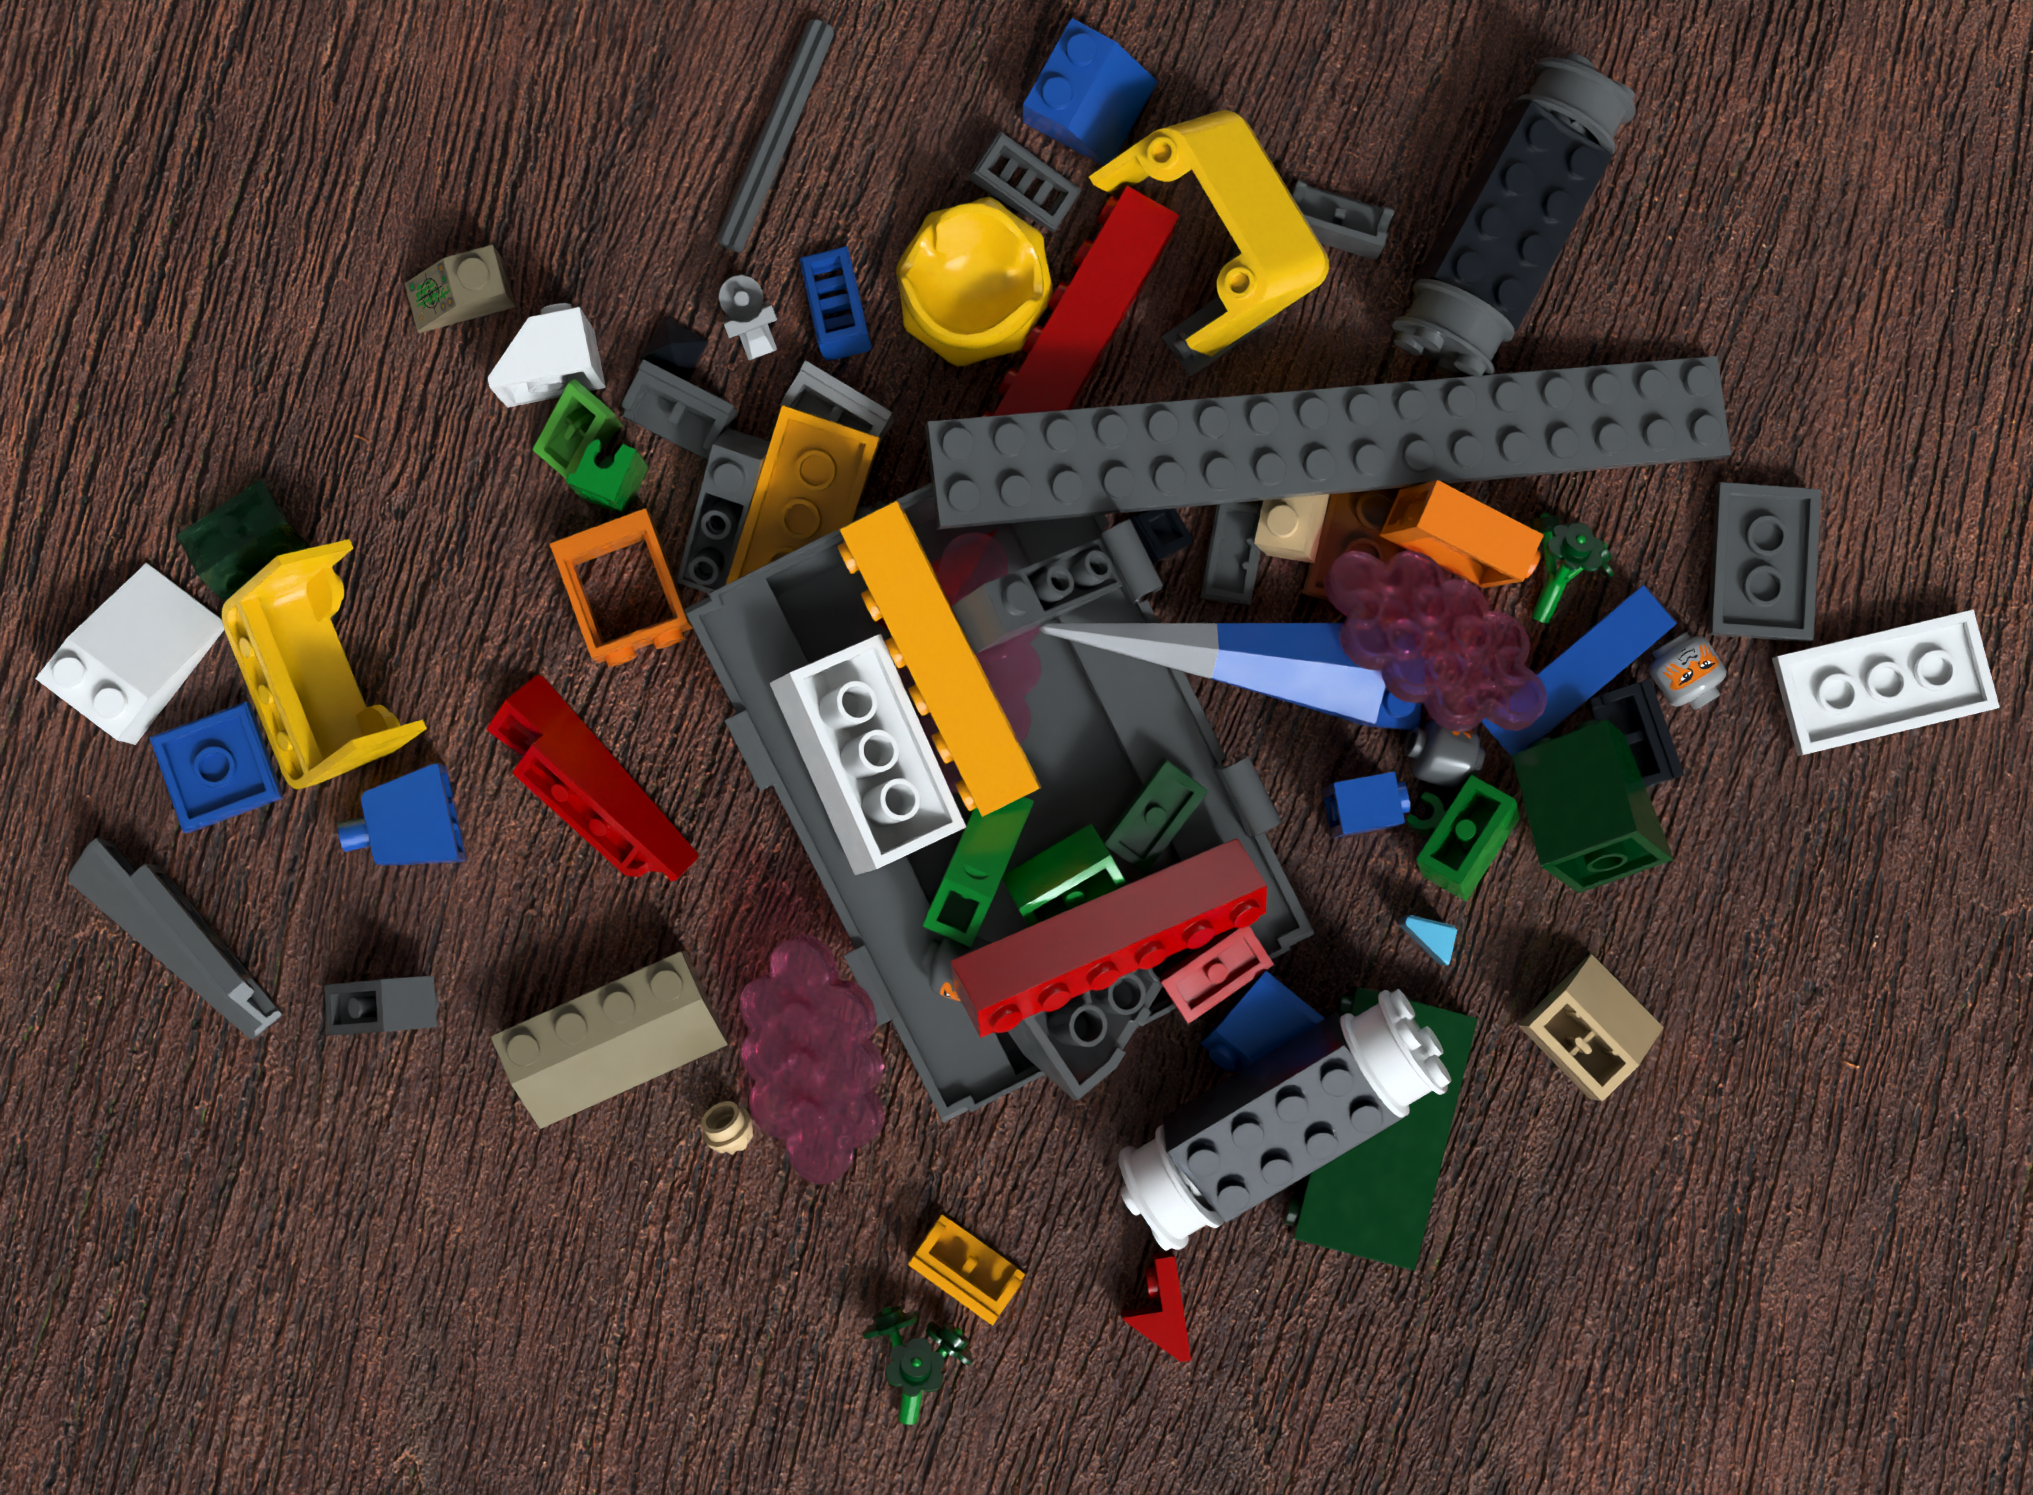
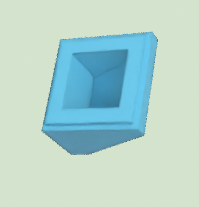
M1405 915L1400 918L1399 926L1439 965H1449L1457 934V929L1454 925L1412 915Z

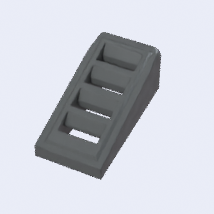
M1001 131L992 137L966 177L987 193L1051 232L1057 229L1081 192L1080 188ZM1001 155L1008 161L999 175L996 176L990 170ZM1017 166H1019L1025 172L1015 188H1013L1007 182ZM1036 177L1043 182L1032 199L1029 200L1024 196V193ZM1053 187L1060 194L1049 211L1046 212L1040 206Z

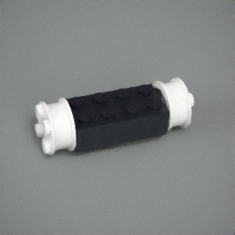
M1399 989L1393 993L1387 990L1380 992L1378 995L1379 1003L1356 1017L1350 1013H1346L1343 1016H1340L1338 1012L1332 1014L1164 1116L1163 1125L1156 1129L1155 1139L1139 1149L1127 1146L1120 1151L1118 1163L1126 1184L1120 1190L1121 1196L1128 1209L1134 1215L1142 1214L1151 1227L1156 1241L1164 1250L1167 1251L1171 1248L1180 1250L1188 1244V1235L1203 1226L1208 1225L1217 1228L1223 1225L1224 1222L1231 1221L1408 1115L1410 1111L1409 1104L1429 1092L1434 1091L1439 1095L1447 1092V1084L1451 1082V1077L1438 1057L1444 1053L1443 1048L1428 1026L1420 1029L1413 1019L1415 1013L1410 1002Z

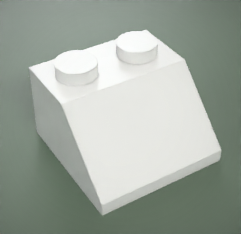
M568 303L553 304L542 308V315L528 317L488 376L490 389L507 408L561 397L567 384L574 378L588 391L606 388L595 331L580 307L572 308L571 304Z

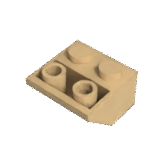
M1589 954L1518 1024L1589 1099L1601 1102L1640 1065L1664 1028L1592 954Z

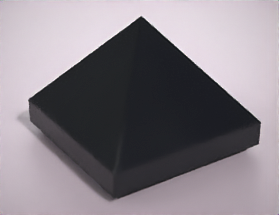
M665 316L641 355L640 361L645 360L686 381L709 342Z

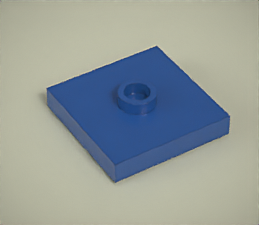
M243 702L149 737L183 833L197 831L284 798L251 703Z

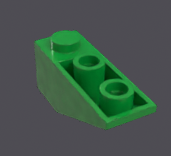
M1022 797L983 817L978 808L973 809L924 918L923 927L970 948L972 947L1032 808L1033 800Z

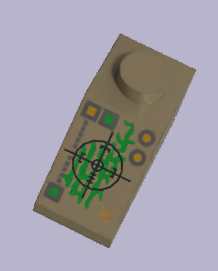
M493 245L442 258L405 283L418 333L516 307L504 261Z

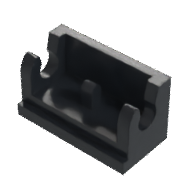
M1651 678L1587 700L1593 720L1603 721L1607 719L1625 734L1646 788L1684 776Z

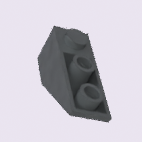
M726 428L712 444L676 583L706 593H711L726 585L770 445L769 441Z
M1101 538L985 583L953 605L952 609L974 653L977 654L1018 637L1116 590L1124 584Z

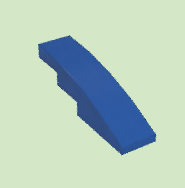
M1643 584L1565 648L1560 655L1525 682L1520 689L1484 717L1481 722L1511 757L1513 754L1527 750L1529 744L1541 739L1673 628L1677 621Z

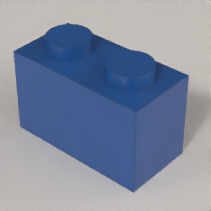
M1395 772L1335 782L1322 789L1331 839L1405 823L1403 813L1410 812V800L1404 781L1397 783Z

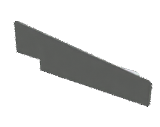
M95 838L87 845L68 875L69 882L249 1039H255L284 1015L160 865L144 864L137 870L112 840Z

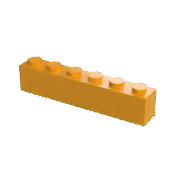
M895 501L839 529L845 542L837 546L850 573L853 574L860 570L869 588L861 593L864 603L874 621L881 618L884 619L892 635L891 638L885 640L886 647L898 669L907 665L916 683L908 688L909 693L921 716L931 713L940 731L932 735V739L945 764L954 760L963 778L955 784L967 809L971 811L978 808L983 817L1042 788L902 505Z

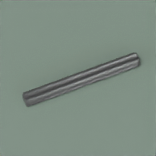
M814 18L808 21L721 226L717 241L722 247L730 251L741 252L746 245L829 48L834 32L833 27L826 22Z

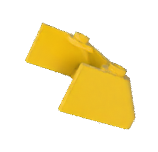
M1228 110L1217 111L1156 130L1089 176L1094 186L1118 198L1122 195L1126 186L1132 188L1148 176L1158 181L1170 182L1180 178L1190 170L1193 171L1242 253L1228 262L1221 269L1217 278V292L1228 312L1185 339L1190 349L1210 357L1317 288L1325 280L1329 270L1327 253L1250 125L1241 116Z
M350 539L276 556L224 603L222 608V622L225 633L278 765L287 783L297 790L319 784L387 756L427 729L423 720L400 726L397 717L384 706L374 705L366 707L331 621V617L338 612L341 601L344 598L342 580L334 573L332 566L353 549Z

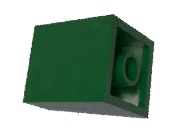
M1607 719L1583 722L1575 728L1574 732L1558 738L1536 740L1529 744L1527 750L1512 755L1540 866L1578 894L1673 860L1671 850L1626 736Z

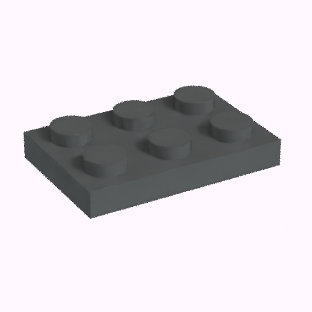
M1720 482L1715 485L1707 635L1799 642L1814 640L1821 489Z

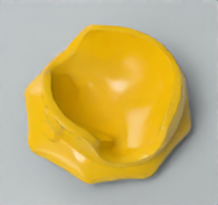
M992 197L980 198L971 203L931 212L925 218L922 226L896 266L903 325L906 331L934 350L947 362L957 367L1020 351L1054 294L1043 235L1039 230L1013 214Z

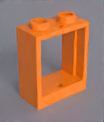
M1439 480L1399 490L1379 535L1481 588L1523 582L1525 578H1528L1534 572L1540 560L1541 554L1537 549L1543 538V534Z
M646 508L550 543L591 658L597 663L606 661L608 667L626 663L637 657L636 649L654 643L656 649L672 646L685 639L682 632L693 629L684 610L686 607L654 520ZM645 540L673 618L604 643L576 565Z

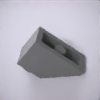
M434 976L324 985L328 1036L437 1027L438 996L435 991Z

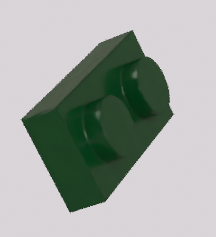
M1163 758L1103 838L1102 842L1141 872L1147 874L1207 794L1208 790L1166 758Z

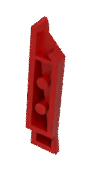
M536 675L505 700L486 730L522 756L512 774L625 876L641 877L648 871L661 872L668 877L669 881L675 882L696 862L699 857L696 850L543 676Z

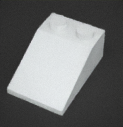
M145 563L66 638L35 679L116 740L136 745L224 631L222 618L158 570Z

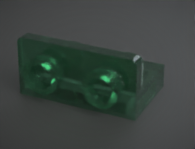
M262 479L176 535L198 577L221 599H227L236 593L276 556L296 552L306 546L304 538L291 525L273 492Z

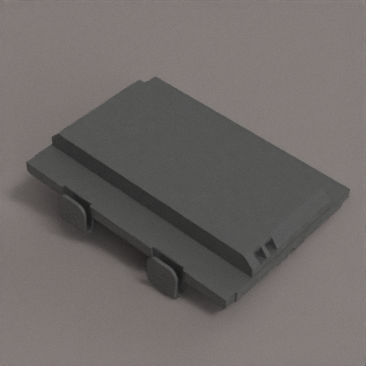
M931 483L895 500L902 505L930 563L997 529L954 605L985 583L1101 538L1124 585L1045 624L1159 623L1148 600L1141 603L1139 600L1149 592L1154 594L1160 591L1163 584L1130 519L1124 520L1105 531L1104 529L1110 525L1105 515L937 530ZM837 529L709 593L710 597L684 610L736 712V715L724 720L759 790L762 791L773 785L855 947V950L843 956L879 1026L892 1020L944 1123L968 1110L971 1113L1045 1074L1023 1055L1008 1031L1003 1033L994 1032L980 1038L963 1004L933 992L929 986L930 971L923 969L924 958L933 940L942 942L945 936L923 927L922 924L964 829L876 870L854 875L770 686L771 682L792 671L881 634L884 642L892 637L889 630L873 622L874 619L861 596V593L869 588L860 570L853 574L848 570L837 547L844 543L845 540L840 530ZM1043 625L976 654L1042 787L1024 796L1033 800L1034 803L1004 874L1091 823L1101 840H1103L1163 758H1166L1204 786L1208 792L1147 874L1141 872L1105 845L1127 884H1131L1238 838L1267 884L1266 914L1261 915L1256 922L1249 926L1270 959L1291 950L1290 946L1314 934L1264 833L1279 825L1282 821L1248 755L1241 753L1235 756L1236 763L1230 766L1220 763L1221 760L1227 757L1183 671L1045 634L1039 629ZM894 663L966 826L973 810L969 811L955 784L963 778L954 760L945 764L936 748L932 735L940 731L931 713L921 716L908 690L909 687L916 683L907 665L898 669ZM1002 878L976 935L992 943L1029 927ZM1199 948L1191 949L1186 957L1197 951ZM1163 987L1148 1010L1151 1011V1014L1144 1025L1176 1008Z

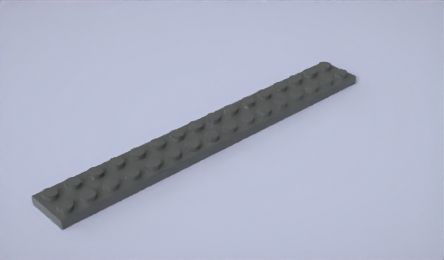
M1718 356L1482 375L1481 378L1470 376L929 421L925 425L937 530L1413 487L1435 480L1447 484L1723 459L1731 455Z

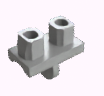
M741 274L732 276L723 283L719 292L720 306L728 315L722 317L728 337L731 338L739 335L748 360H752L777 350L768 326L769 323L777 321L770 301L763 302V292L758 282L750 276Z

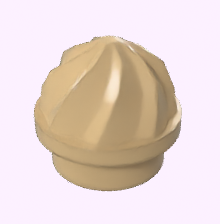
M720 1102L712 1106L702 1118L703 1139L709 1148L716 1150L718 1153L727 1152L734 1155L736 1151L746 1149L747 1144L753 1137L751 1116L746 1109L738 1107L734 1102Z

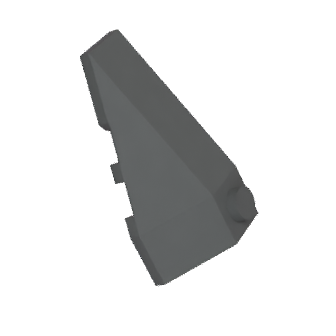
M1186 948L1174 953L1151 969H1138L1126 974L1103 990H1090L1071 998L1067 1004L1055 1011H1042L1023 1019L1015 1028L1008 1032L1024 1056L1073 1100H1079L1117 1068L1126 1053L1123 1051L1125 1045L1137 1026H1143L1151 1014V1011L1148 1009L1163 987L1159 982V979L1162 978L1161 975L1185 959L1191 949Z

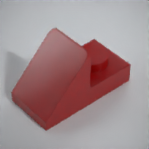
M1172 1251L1152 1254L1154 1267L1145 1268V1278L1149 1300L1159 1298L1160 1305L1121 1311V1319L1178 1361H1191L1175 1255Z

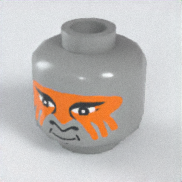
M1685 632L1652 652L1655 660L1649 667L1650 675L1670 705L1678 707L1690 703L1693 710H1697L1721 695L1716 686L1726 677V669L1705 637L1694 636L1690 638L1689 634Z

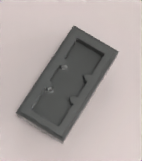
M1247 502L1216 504L1200 599L1244 607L1251 606L1260 556V549L1254 542L1262 505Z

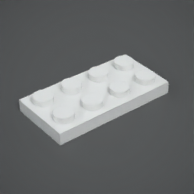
M1974 609L1772 658L1797 756L2000 708Z

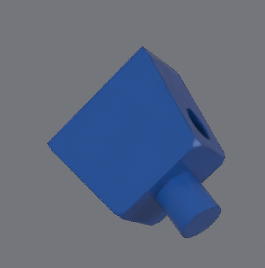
M438 763L426 766L363 792L360 799L364 817L338 822V835L343 850L348 852L371 846L373 860L376 865L396 866L467 861L448 768Z

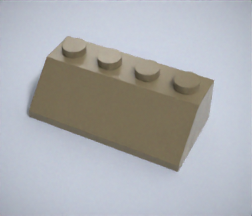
M680 951L491 1036V1040L512 1087L540 1129L729 1045L688 951Z

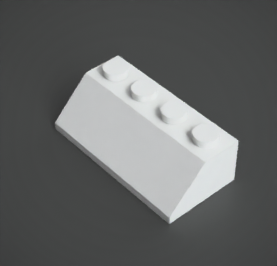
M881 634L792 671L770 683L854 875L876 870L966 828Z

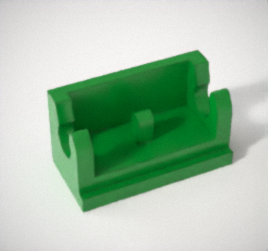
M596 439L586 447L575 474L570 472L566 483L581 499L619 515L626 516L631 510L649 467L636 449L622 444L614 458L608 456L597 466L595 457L601 450V442L599 439Z

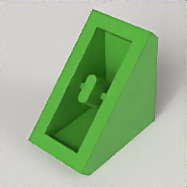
M574 378L567 384L532 450L567 480L570 472L575 474L586 447L592 441L599 439L602 449L622 427V424L613 411Z

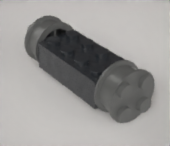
M1569 53L1565 59L1546 57L1537 61L1533 69L1536 80L1528 94L1519 96L1513 105V109L1508 110L1412 282L1416 298L1407 315L1397 317L1393 322L1392 327L1397 334L1394 343L1412 355H1423L1437 363L1435 366L1436 371L1446 378L1464 376L1481 378L1482 375H1493L1495 369L1491 361L1501 342L1511 341L1515 331L1518 330L1616 150L1613 140L1621 124L1630 122L1636 113V107L1633 102L1635 97L1634 91L1628 86L1612 81L1595 71L1593 63L1581 55Z

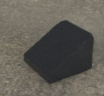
M1175 508L1143 511L1130 518L1153 566L1195 542Z

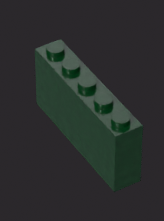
M1351 986L1349 995L1341 994L1336 1012L1340 1016L1350 1013L1356 1017L1379 1003L1378 995L1380 992ZM1408 1000L1415 1013L1413 1019L1420 1029L1428 1026L1443 1048L1444 1053L1438 1057L1451 1077V1082L1447 1084V1092L1439 1095L1431 1091L1409 1104V1114L1403 1117V1119L1303 1177L1299 1195L1291 1194L1288 1199L1284 1224L1291 1226L1289 1235L1295 1240L1415 1271L1478 1018Z

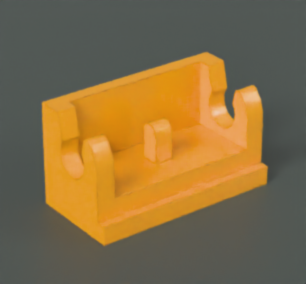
M943 1213L908 1262L910 1267L992 1326L1023 1282L1021 1280L1025 1276L1024 1271Z

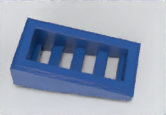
M848 246L800 257V265L818 346L825 361H832L870 351L872 344ZM843 269L844 275L815 281V275ZM843 289L848 291L846 294L821 300L819 298V295ZM852 309L851 314L824 319V315Z

